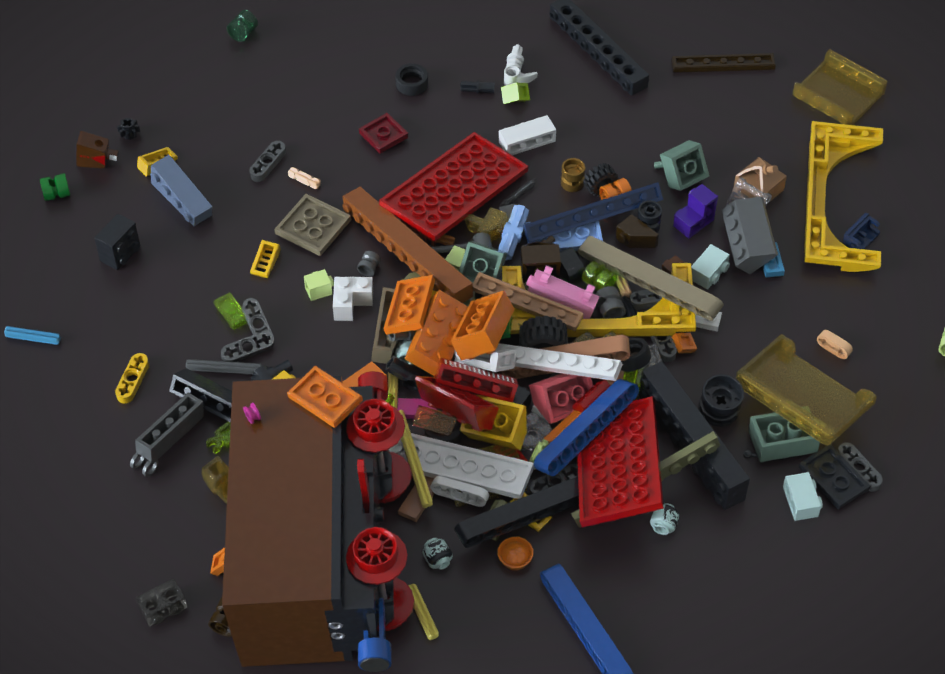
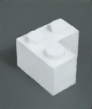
M372 277L334 278V321H353L354 306H373Z

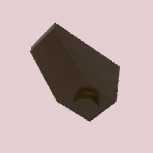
M632 214L618 224L616 228L617 240L629 248H656L658 246L659 234Z

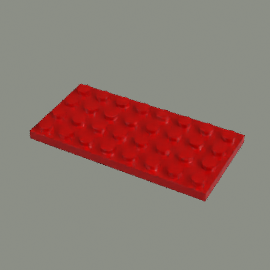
M473 132L381 198L379 205L435 242L528 172L529 166Z
M653 396L635 400L629 404L577 454L579 517L582 527L664 509L655 403Z

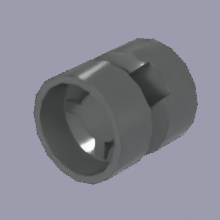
M604 287L595 294L600 296L597 305L600 308L603 319L624 317L626 309L616 287Z

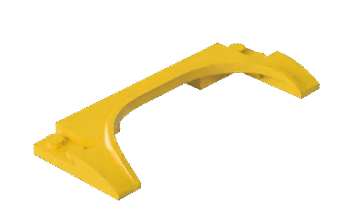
M812 121L809 143L804 262L841 266V271L847 272L869 271L881 267V251L848 248L834 236L828 227L825 217L826 180L831 170L846 158L883 144V128Z
M672 263L671 275L693 285L691 263ZM502 266V281L526 290L522 279L521 266ZM662 297L651 309L646 312H637V315L632 317L582 319L576 332L567 329L568 337H610L616 335H625L627 337L673 336L676 332H695L696 320L695 313ZM514 308L511 334H519L520 326L523 325V322L528 321L530 318H536V316Z

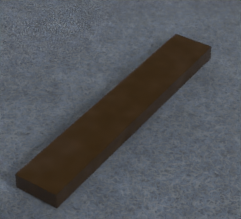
M774 53L672 56L671 59L673 73L775 70L776 67Z

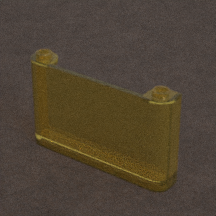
M781 334L737 372L736 379L741 383L746 393L822 444L831 445L875 404L877 396L867 389H861L857 394L850 391L795 355V343Z

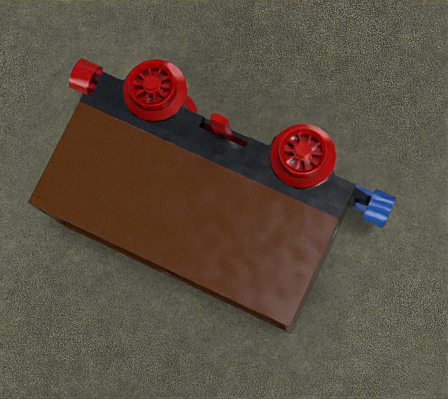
M370 371L358 377V387L349 388L362 395L363 401L336 428L288 398L287 392L302 378L233 382L222 607L241 666L353 661V651H358V666L362 670L379 672L388 669L392 664L391 643L385 639V631L397 628L408 619L413 611L414 597L412 590L406 582L397 578L406 566L408 557L406 546L399 536L384 528H380V522H384L383 507H380V503L392 502L399 498L410 485L412 476L410 465L404 457L394 452L386 451L398 444L405 430L403 415L397 408L385 401L388 398L387 376L380 372ZM332 376L342 382V376ZM251 403L256 405L261 416V420H255L253 424L248 421L243 410L244 406L250 407Z

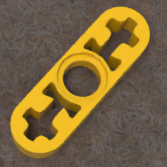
M137 353L131 357L119 381L115 393L120 403H129L134 399L149 368L148 358L143 353ZM131 375L137 376V379L135 381L127 380V378Z

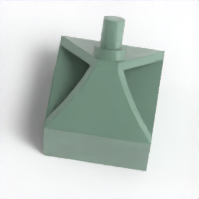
M688 140L660 154L661 161L654 162L655 169L664 168L668 186L679 191L709 177L701 143Z
M470 241L467 244L459 272L472 283L479 272L499 279L507 252Z

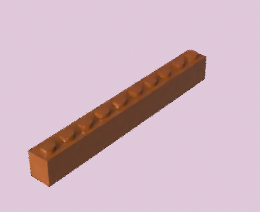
M358 187L343 195L342 206L344 211L350 214L357 223L364 226L367 232L372 233L379 242H382L390 252L397 255L401 262H405L420 277L434 276V291L441 290L461 303L473 297V283L391 212L381 207L379 202L362 187Z

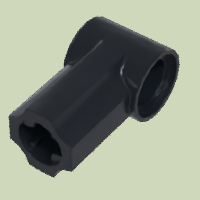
M395 355L390 358L385 367L387 372L401 379L403 385L410 390H418L415 378L425 374L423 369L414 364L410 365Z

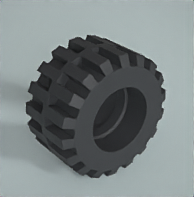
M536 316V318L524 321L523 325L520 326L519 346L541 349L568 344L566 324L562 323V320L556 319V317Z

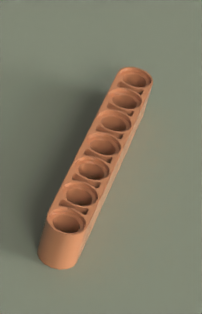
M625 335L541 348L543 350L621 361L630 358L629 338ZM522 367L499 371V374L516 379L555 373Z

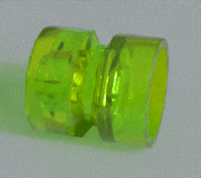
M592 261L584 270L581 280L587 285L595 286V290L599 291L604 287L614 286L617 275L609 269L604 270V266L600 263Z

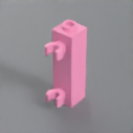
M547 265L544 272L537 269L534 276H529L526 283L529 286V292L583 312V319L591 318L600 297L593 294L595 286L588 284L586 290L552 276L553 268Z

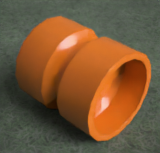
M621 178L612 184L608 183L599 188V195L601 200L631 191L632 189L629 182L625 178Z

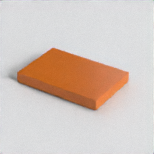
M314 366L287 392L288 398L334 428L363 401L362 395L317 366Z

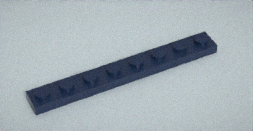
M657 182L524 224L523 228L527 242L530 243L639 208L640 204L644 201H661L663 196Z

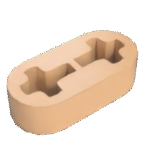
M823 330L817 337V342L821 347L841 359H846L853 351L850 343L831 331Z

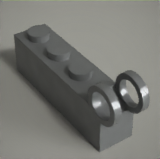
M190 393L185 394L135 440L136 453L130 461V467L136 470L147 459L148 461L143 467L142 474L146 477L152 476L158 468V459L204 417L203 401ZM141 455L139 462L135 464L137 458ZM154 463L151 470L147 472L150 465Z

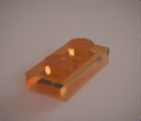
M418 405L412 425L450 436L457 417L448 416L441 411Z

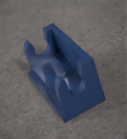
M865 213L845 232L842 244L848 248L865 249L880 234V230L872 224L878 227L880 223L869 216L868 213Z

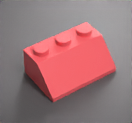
M561 373L530 384L529 388L533 404L548 423L552 424L565 419L574 411L572 405L593 386L591 377Z

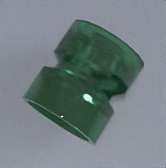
M242 10L227 25V32L234 40L242 42L258 26V20L250 11Z

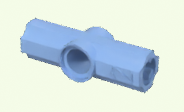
M514 205L509 221L504 226L498 250L507 252L505 260H512L517 244L521 241L524 232L523 225L529 214V210L525 206Z

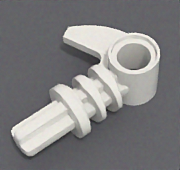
M519 44L513 46L512 53L507 56V66L504 69L505 86L514 83H529L538 77L537 72L521 73L524 57L522 56L523 47Z

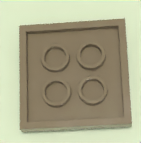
M305 194L274 230L276 235L321 256L351 221V215Z

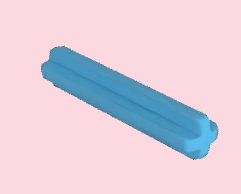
M6 326L4 330L5 337L55 345H58L61 340L58 333Z

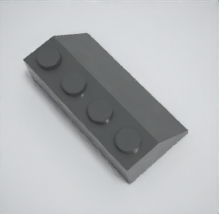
M762 197L737 199L722 209L735 267L751 274L778 255Z

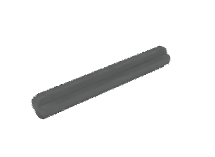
M187 359L186 361L187 369L205 372L253 374L258 367L262 366L261 363Z

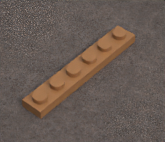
M481 272L478 273L473 282V291L488 296L505 290L514 308L534 316L556 317V319H560L562 323L566 324L567 329L575 332L583 318V312Z

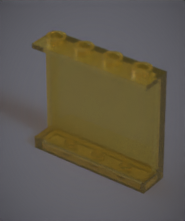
M829 49L825 54L824 61L801 84L795 82L793 96L842 124L854 125L885 93L888 81Z

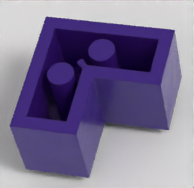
M703 184L689 192L688 205L683 209H679L674 214L673 226L688 239L715 218L718 196Z

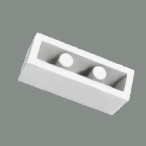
M548 115L499 130V144L510 155L556 142V128Z

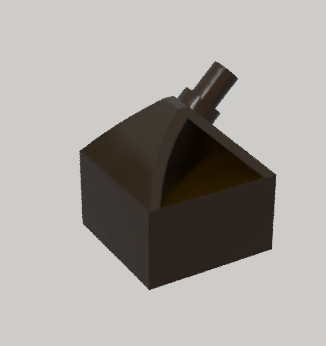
M549 236L546 240L521 246L523 283L528 281L530 275L534 276L537 269L544 272L546 265L553 268L551 275L560 279L559 244H554L555 238L553 236Z

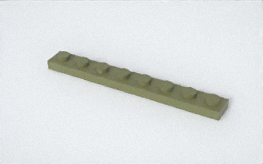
M714 431L661 461V482L669 475L677 474L688 464L696 463L700 457L716 451L720 443ZM578 509L575 512L571 513V515L573 516L576 524L580 528L582 526L580 524Z

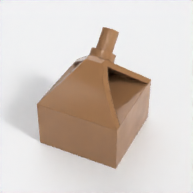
M758 157L735 176L733 190L744 198L762 197L765 205H767L784 191L787 176L779 171L776 165L772 166L761 157Z

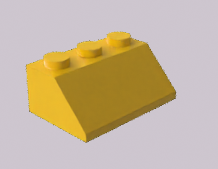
M476 395L499 407L492 430L483 429L482 432L472 429V425L462 423L459 431L470 439L521 450L527 433L526 406Z

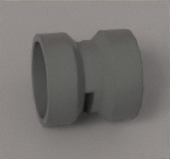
M366 251L362 256V261L357 266L358 272L363 276L372 277L376 267L381 262L380 256L373 251Z

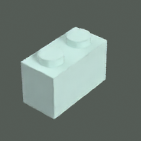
M710 244L691 266L692 281L706 289L712 284L715 285L719 280L720 274L722 272L725 273L729 268L730 254Z
M809 472L785 476L783 489L794 520L818 517L823 503L821 497L817 496L816 483L814 479H811Z

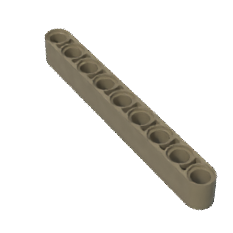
M588 236L577 250L586 260L709 321H713L724 306V303L716 296L593 236Z

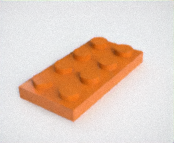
M433 275L397 281L383 328L386 335L423 328L435 284Z

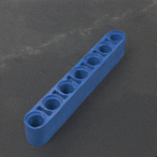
M623 379L616 380L535 457L534 468L550 476L558 474L636 399L639 393L638 385Z
M558 563L540 572V578L545 588L602 674H633L630 666L561 564Z

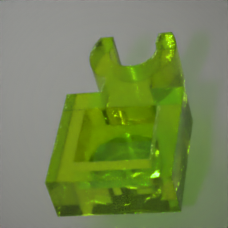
M228 421L214 432L215 437H211L206 441L207 448L211 445H216L212 448L214 454L219 453L223 445L227 448L230 447L231 422Z

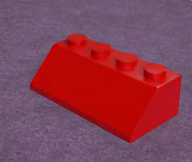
M416 376L415 381L420 397L428 402V406L442 409L443 414L457 417L458 422L472 425L471 428L476 431L482 432L483 429L492 430L499 410L498 406L466 390L437 383L435 377Z

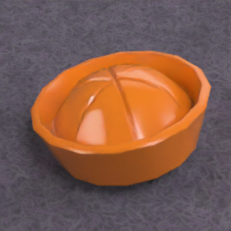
M510 537L500 543L498 557L506 568L520 570L531 562L533 548L524 538Z

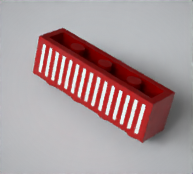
M440 358L435 374V381L437 383L512 403L518 387L516 378Z

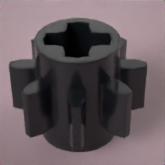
M131 118L121 120V125L117 126L120 137L128 140L137 137L136 132H140L137 120Z

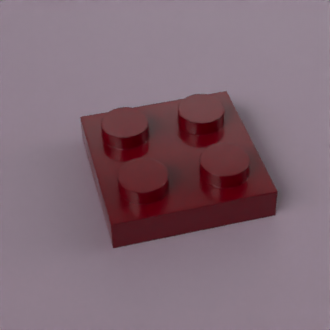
M388 113L359 128V134L380 154L408 138V132Z

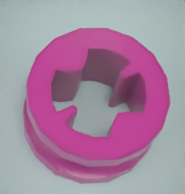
M251 403L250 407H243L244 413L251 424L255 420H261L260 413L254 403Z

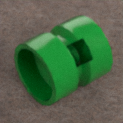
M65 173L55 175L53 179L50 176L40 178L45 201L54 200L56 196L60 198L70 196Z

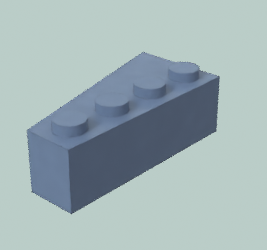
M170 155L151 165V184L184 216L187 222L196 226L212 216V205Z

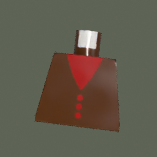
M80 131L77 141L76 166L105 168L107 159L117 161L119 151L109 149V140L107 138Z

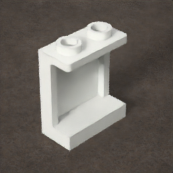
M514 348L495 350L491 355L482 354L474 359L462 361L456 350L454 351L455 362L493 372L514 369L517 349Z

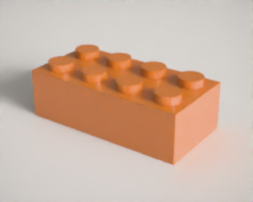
M438 290L430 298L423 328L416 330L404 359L435 376L440 358L452 360L455 349L451 339L468 306Z
M505 290L470 302L451 339V343L461 361L465 359L471 360L485 353L491 354L497 349L515 310Z

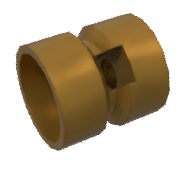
M570 158L563 162L561 186L564 190L577 192L583 188L585 164L583 161L577 158Z

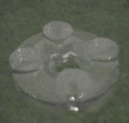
M530 413L526 416L527 433L521 448L523 451L534 450L537 443L541 442L552 431L548 421L539 417L536 413ZM529 431H535L536 436L528 435Z

